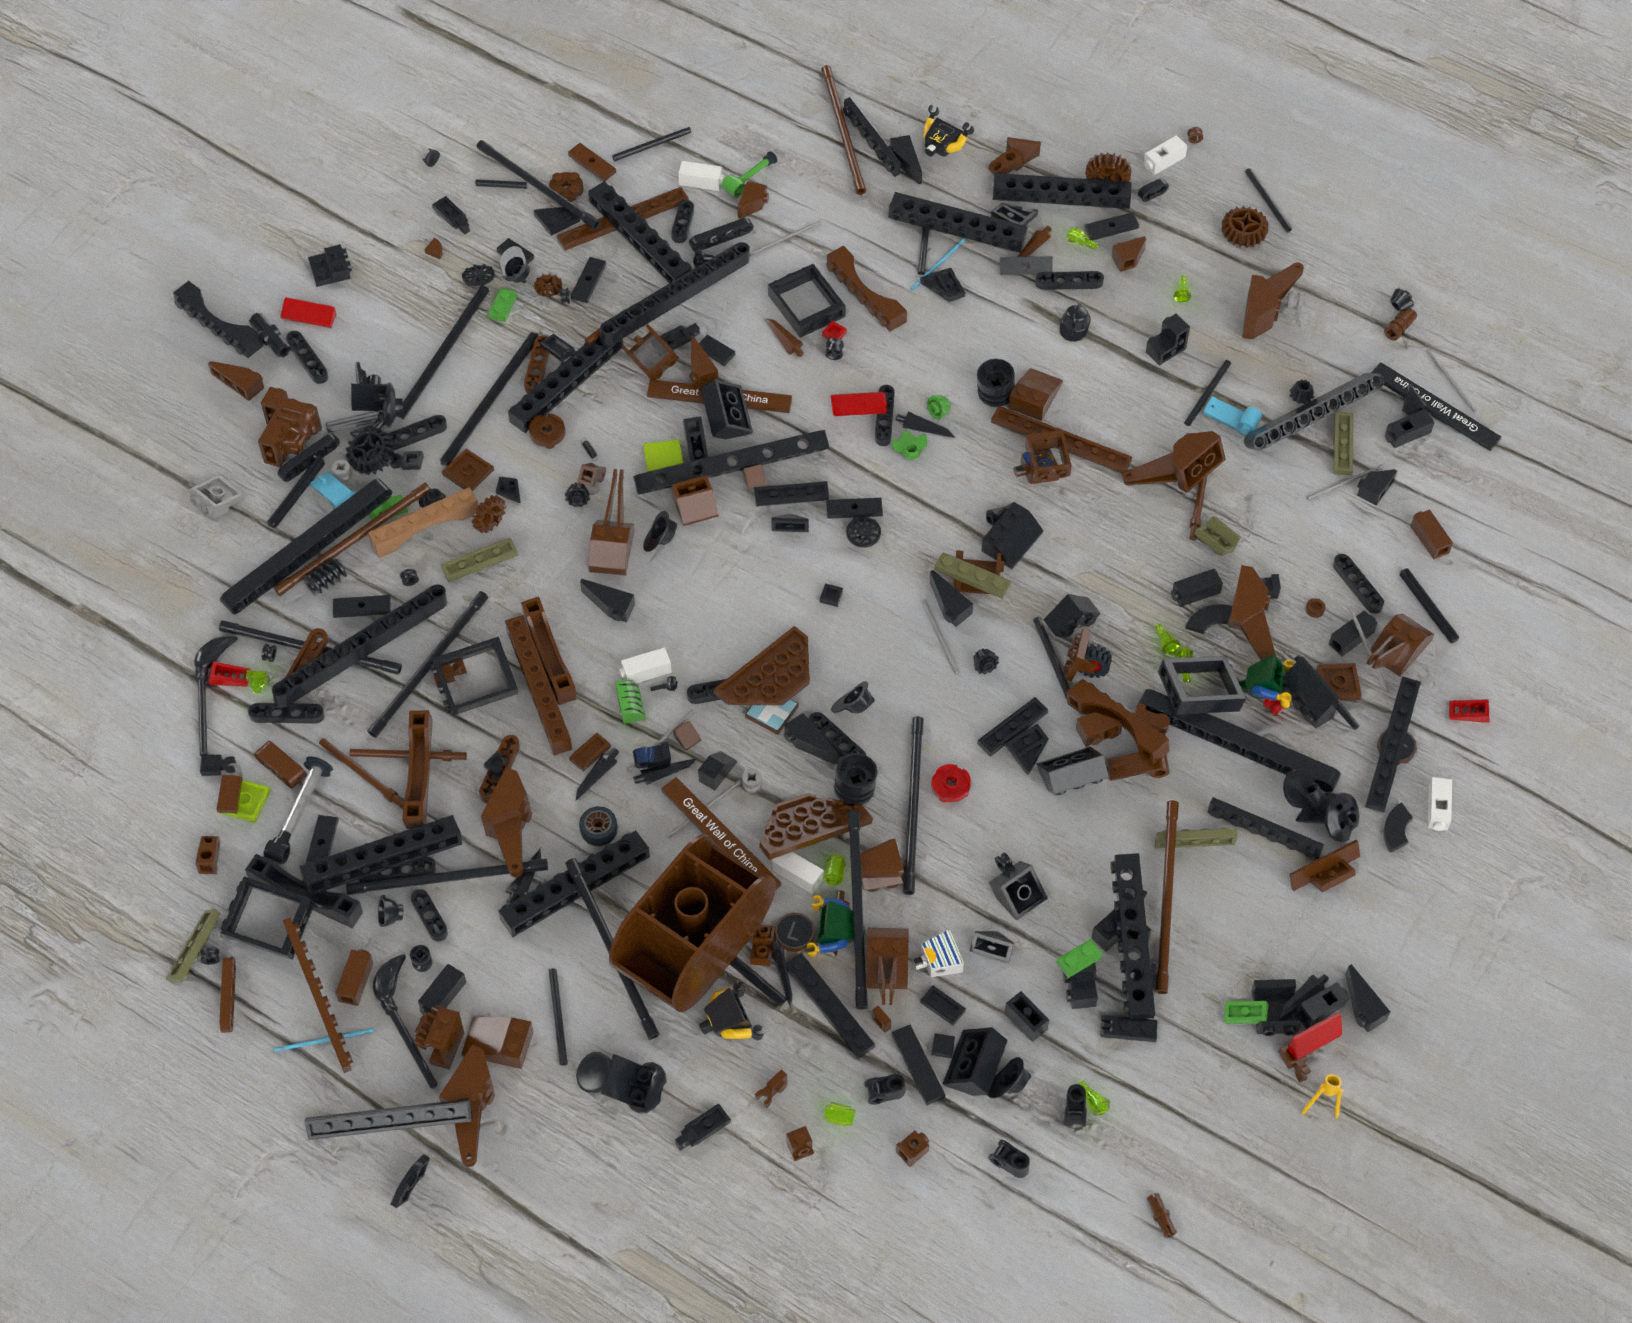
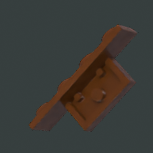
M1354 840L1290 873L1292 890L1295 891L1312 883L1321 892H1324L1355 876V869L1348 863L1360 857L1358 841Z

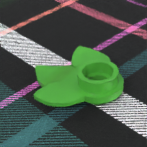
M907 430L902 433L900 440H892L893 449L902 453L909 460L917 459L920 456L921 450L927 446L926 434L915 438Z

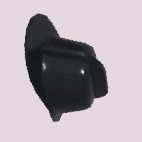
M512 246L504 251L500 259V267L505 280L515 283H526L530 267L526 262L522 249Z
M1080 302L1077 305L1068 307L1061 320L1059 332L1065 340L1070 342L1082 340L1086 336L1091 322L1087 309L1081 306Z
M661 511L656 516L644 540V551L651 552L658 545L668 544L673 539L677 523L669 519L666 511Z
M861 682L853 690L839 698L831 707V711L838 713L846 709L856 714L865 711L875 701L867 689L868 682Z
M1020 1057L1011 1059L995 1075L987 1095L989 1098L995 1099L1005 1093H1019L1025 1088L1031 1078V1074L1024 1068L1023 1059Z

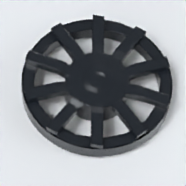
M475 264L473 267L466 268L462 273L463 282L470 286L485 285L495 277L492 266H486V264L477 266Z
M867 516L855 517L848 523L846 536L854 546L866 548L875 545L879 541L881 528L875 519L873 520ZM878 530V534L871 532ZM870 536H874L876 538L872 541Z

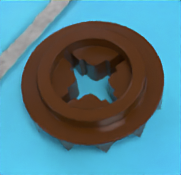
M550 273L548 275L542 274L534 283L535 291L543 297L555 296L560 292L559 289H562L561 278Z

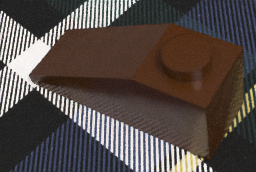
M694 337L691 338V374L689 377L691 383L701 390L714 379L718 380V369Z
M214 361L208 363L210 372L214 377L248 401L264 389L263 378L258 372H254L246 367Z

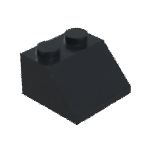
M1019 861L989 882L997 900L1015 920H1018L1048 899L1033 866Z

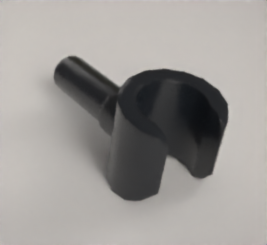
M669 676L667 683L652 686L650 689L651 691L660 689L675 691L678 681H676V677Z

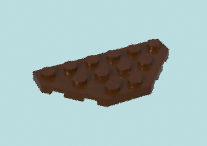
M793 626L714 689V694L727 705L783 706L809 685L808 636Z
M807 793L774 805L771 817L765 827L764 835L761 837L759 848L771 860L849 832V811L860 812V828L872 824L873 817L863 805L854 804V806L843 804L841 800L833 798L824 800L816 798L815 794Z

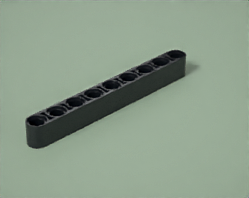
M1364 373L1248 433L1244 438V444L1248 449L1263 450L1379 390L1384 385V378L1378 373Z

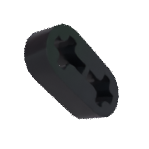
M1159 178L1141 187L1137 195L1143 202L1150 201L1164 194L1168 190L1169 184L1163 178Z

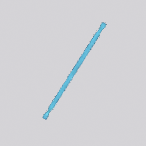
M961 239L923 276L931 274L965 240ZM920 279L910 288L912 291L920 284Z
M371 1028L342 1035L344 1038L364 1033H372L374 1029ZM329 1037L302 1043L287 1045L280 1048L277 1047L274 1048V1052L327 1042L331 1040Z

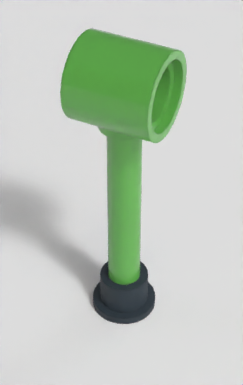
M768 151L761 162L741 177L729 174L722 182V189L733 197L738 198L742 195L745 188L744 182L765 166L777 163V156L772 151Z

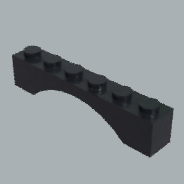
M189 280L173 292L174 303L179 309H184L191 318L197 319L203 327L209 328L215 336L221 337L228 346L234 347L240 355L243 354L249 358L264 346L261 334L249 325H236L222 321L208 311L204 305L201 289Z
M255 854L245 869L248 878L312 899L315 902L313 911L352 929L363 913L360 901L343 893L323 891L309 896L302 880L291 875L273 861L258 854Z

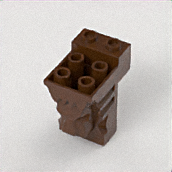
M269 387L261 401L267 426L258 443L264 463L281 467L286 461L287 455H298L300 451H303L306 440H309L312 435H316L321 431L322 426L317 406L310 403L306 404L293 398L289 399L287 391L281 388Z

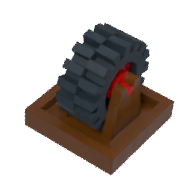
M1083 628L1081 634L1075 636L1074 646L1069 647L1067 652L1069 660L1066 661L1063 671H1066L1065 680L1072 682L1077 671L1080 673L1084 672L1086 677L1090 675V678L1094 676L1100 678V675L1104 677L1105 674L1109 673L1112 654L1110 655V651H1106L1105 647L1100 648L1101 645L1097 644L1096 647L1094 644H1088L1090 630Z

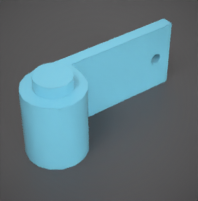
M1213 396L1203 411V414L1239 431L1243 435L1256 430L1262 418V413L1254 407H1248L1243 412Z
M329 472L319 475L317 479L310 483L316 491L330 502L333 510L356 493L348 489Z

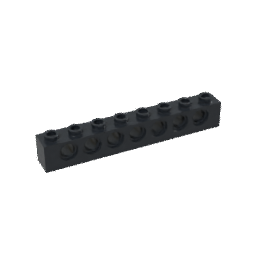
M994 173L992 200L1130 209L1132 182Z
M603 181L588 191L589 203L668 283L673 282L692 270L690 264L685 262L679 253L674 251L668 242L663 240L658 232L652 229L647 221L641 218L636 210L630 207L626 200L616 193L613 186H609Z
M898 192L894 193L889 206L888 218L1019 253L1022 251L1027 236L1028 226Z
M600 337L590 345L585 342L575 354L562 362L555 371L549 373L547 378L538 383L531 392L525 394L516 405L511 406L508 411L509 422L522 432H528L529 425L535 417L542 415V417L546 416L619 352L624 346L623 339L611 346L601 344Z
M453 815L313 862H308L299 866L301 878L308 895L311 896L409 863L420 857H427L462 845L461 832Z
M637 830L632 833H626L615 843H609L598 853H592L586 860L578 862L590 891L595 890L649 858V847ZM607 860L612 861L611 863H604ZM568 870L556 874L550 881L539 884L536 889L522 894L517 900L503 905L498 910L500 920L512 938L582 897L576 883H570L573 879ZM590 870L595 871L594 873H591V874L587 873V872L590 871ZM556 890L561 891V892L558 893V894H554V893H553V892L556 891ZM540 900L543 901L541 904L535 903ZM520 911H526L524 914H518Z
M1139 853L1117 854L1114 856V860L1110 861L1111 874H1115V881H1112L1113 893H1117V901H1114L1115 913H1119V921H1116V931L1121 934V941H1118V951L1123 955V961H1120V972L1125 975V981H1122V992L1126 993L1127 1001H1124V1013L1128 1014L1129 1020L1150 1019L1155 1016V1004ZM1128 873L1132 878L1124 880L1121 874ZM1131 893L1134 898L1126 900L1123 894ZM1131 912L1136 918L1129 920L1125 917V914ZM1133 932L1138 938L1130 940L1126 934ZM1135 952L1140 958L1132 960L1128 954ZM1133 972H1137L1141 975L1142 978L1140 980H1134L1131 978L1130 974ZM1139 992L1143 995L1144 999L1137 1001L1133 998L1132 994Z

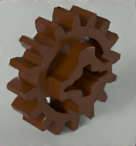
M491 495L490 498L486 497L485 502H481L478 508L475 509L477 512L473 514L472 517L474 519L471 521L473 527L480 533L492 531L493 527L498 526L503 519L502 515L506 513L504 511L507 508L506 502L497 495Z
M438 1005L432 1007L430 1012H427V1014L420 1018V1022L415 1029V1045L425 1050L429 1046L424 1045V1042L439 1009Z

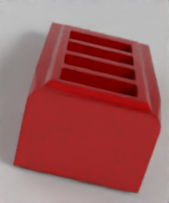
M213 662L209 684L248 687L251 669ZM241 674H245L243 680L240 679Z
M1489 699L1449 701V719L1482 723L1490 722ZM1455 707H1459V713L1455 714ZM1463 708H1467V713H1463ZM1471 708L1475 709V713H1471Z

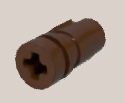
M1411 308L1400 311L1395 316V320H1392L1384 328L1386 337L1392 341L1398 340L1417 318L1416 312Z

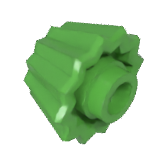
M932 395L928 397V402H926L927 410L934 419L940 420L950 411V402L946 396Z

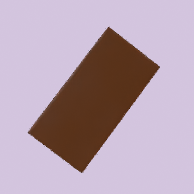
M596 733L569 757V760L584 772L600 758L602 753L611 748V744Z
M222 775L216 809L217 813H238L243 781L242 775Z

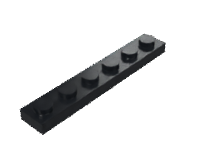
M850 97L844 99L843 112L845 116L849 117L852 125L860 131L861 137L865 138L870 149L876 152L878 159L882 160L887 171L891 172L894 177L900 175V161Z
M1212 797L1207 813L1215 818H1221L1234 826L1245 828L1252 834L1266 837L1271 842L1285 845L1288 849L1299 851L1309 858L1319 859L1324 844L1217 798Z
M802 953L786 963L788 972L858 1059L875 1048V1043Z

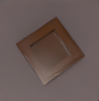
M876 1006L872 1011V1019L886 1033L891 1029V1019L879 1006Z

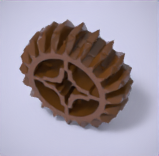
M1108 152L1107 154L1100 153V155H1094L1093 158H1090L1085 171L1087 179L1124 182L1131 180L1132 173L1130 163L1127 162L1126 158L1122 159L1121 155L1116 156L1115 153L1112 155Z
M1236 206L1234 210L1230 209L1229 213H1226L1224 216L1221 230L1224 238H1227L1228 242H1232L1233 246L1238 244L1239 247L1245 246L1248 248L1249 245L1254 247L1256 244L1260 245L1268 234L1269 224L1266 216H1263L1262 212H1258L1257 208L1253 210L1250 206L1249 208L1244 206L1238 208Z

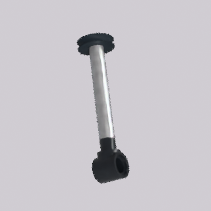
M306 757L307 761L304 762V766L309 770V773L278 837H274L273 840L267 842L263 857L280 864L287 862L291 850L289 840L320 776L329 777L331 776L330 772L333 771V767L320 758Z

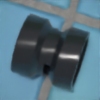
M417 945L411 949L410 959L413 968L418 972L429 970L433 961L428 947Z

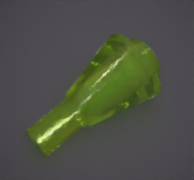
M1077 226L1074 229L1071 228L1067 234L1068 242L1086 245L1093 250H1096L1098 244L1090 240Z
M1186 275L1180 277V283L1174 293V299L1177 302L1185 303L1191 299Z
M1157 623L1155 629L1159 634L1163 653L1172 654L1176 652L1180 646L1179 641L1168 633L1161 623Z
M1180 647L1174 652L1176 658L1193 657V650L1189 649V647ZM1183 673V682H1191L1190 673Z
M1085 1081L1079 1083L1086 1090V1099L1093 1114H1105L1109 1110L1110 1100L1091 1089Z

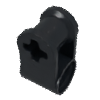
M899 1074L874 1077L864 1082L869 1093L868 1103L871 1105L900 1099L906 1093L905 1079ZM894 1084L901 1086L899 1089L891 1088Z
M1073 1084L1068 1088L1066 1095L1064 1126L1079 1124L1082 1127H1086V1090L1079 1084ZM1078 1094L1081 1098L1075 1100L1071 1097V1095Z
M1001 1139L995 1152L988 1157L990 1162L1014 1177L1023 1178L1027 1176L1030 1167L1029 1156L1012 1146L1009 1142ZM1021 1162L1025 1164V1166L1017 1167L1015 1164Z

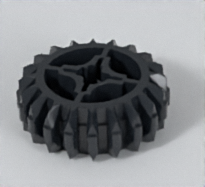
M371 427L370 430L364 428L362 433L358 431L357 436L352 435L353 441H348L349 447L346 448L348 453L345 455L348 463L355 471L369 476L371 472L376 475L377 470L383 472L384 466L389 467L387 462L393 461L391 456L395 455L393 450L395 446L387 432ZM377 441L382 442V446H378L376 444ZM359 456H362L364 461H360Z

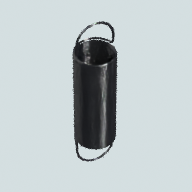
M584 441L582 445L593 460L598 455L589 441Z

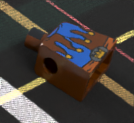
M1050 449L1034 451L1038 467L1058 465ZM1027 452L1021 455V465L1013 468L1016 477L1026 475L1030 484L1059 480V478H1053L1045 481H1034Z

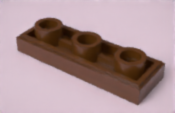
M582 143L577 144L568 151L569 157L602 181H606L616 173L615 167Z

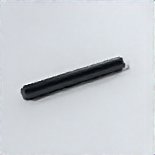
M316 457L268 519V526L276 528L325 465L322 458Z
M1408 568L1401 570L1400 577L1451 644L1457 642L1459 635Z
M736 956L730 963L734 969L777 1005L782 1006L786 1003L787 999L740 958Z

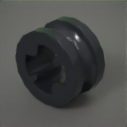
M568 288L565 290L559 289L561 305L564 302L570 304Z
M412 568L405 569L400 574L404 586H412L419 580L416 570Z
M265 644L261 654L262 660L266 661L268 659L269 662H273L276 657L277 647L275 645L270 647L269 644Z
M1005 852L1001 854V857H995L996 865L1002 872L1013 866L1012 860Z
M208 947L201 950V962L206 965L218 963L220 961L218 956L219 949Z

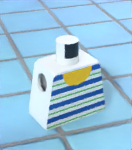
M950 930L922 943L921 956L912 959L915 970L926 967L931 977L963 972L964 962Z

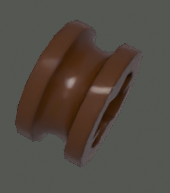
M1192 127L1188 130L1189 142L1199 143L1203 140V131L1200 127Z

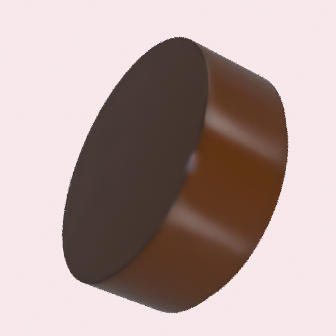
M1316 598L1309 600L1306 605V613L1313 618L1321 617L1326 608L1324 602Z

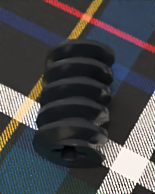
M336 558L335 560L329 559L328 564L323 563L322 568L317 567L316 572L311 571L310 576L305 575L304 582L313 595H315V591L322 594V586L328 590V582L334 586V578L340 582V574L344 577H347V574L342 564Z

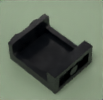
M1295 979L1254 980L1251 989L1253 1001H1267L1268 1003L1267 1022L1256 1024L1257 1034H1263L1264 1036L1284 1034L1290 1036L1299 1033L1301 1021H1298V1017L1294 1013L1296 1009L1280 1018L1283 1005L1295 993Z

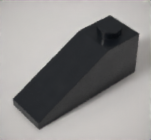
M910 135L890 138V146L888 147L900 161L901 169L916 183L922 184V170Z
M701 416L683 419L682 424L689 460L694 461L708 457ZM696 466L692 468V472L698 473L701 472V469Z
M931 570L930 584L942 615L948 623H952L957 627L972 615L973 603L937 572Z
M581 578V592L608 617L615 621L627 623L635 606L634 594Z
M804 713L784 724V737L787 742H792L796 748L834 765L838 763V752Z
M1352 964L1349 965L1345 977L1354 1016L1358 1025L1362 1028L1364 1027L1369 1032L1387 1021L1391 1011Z

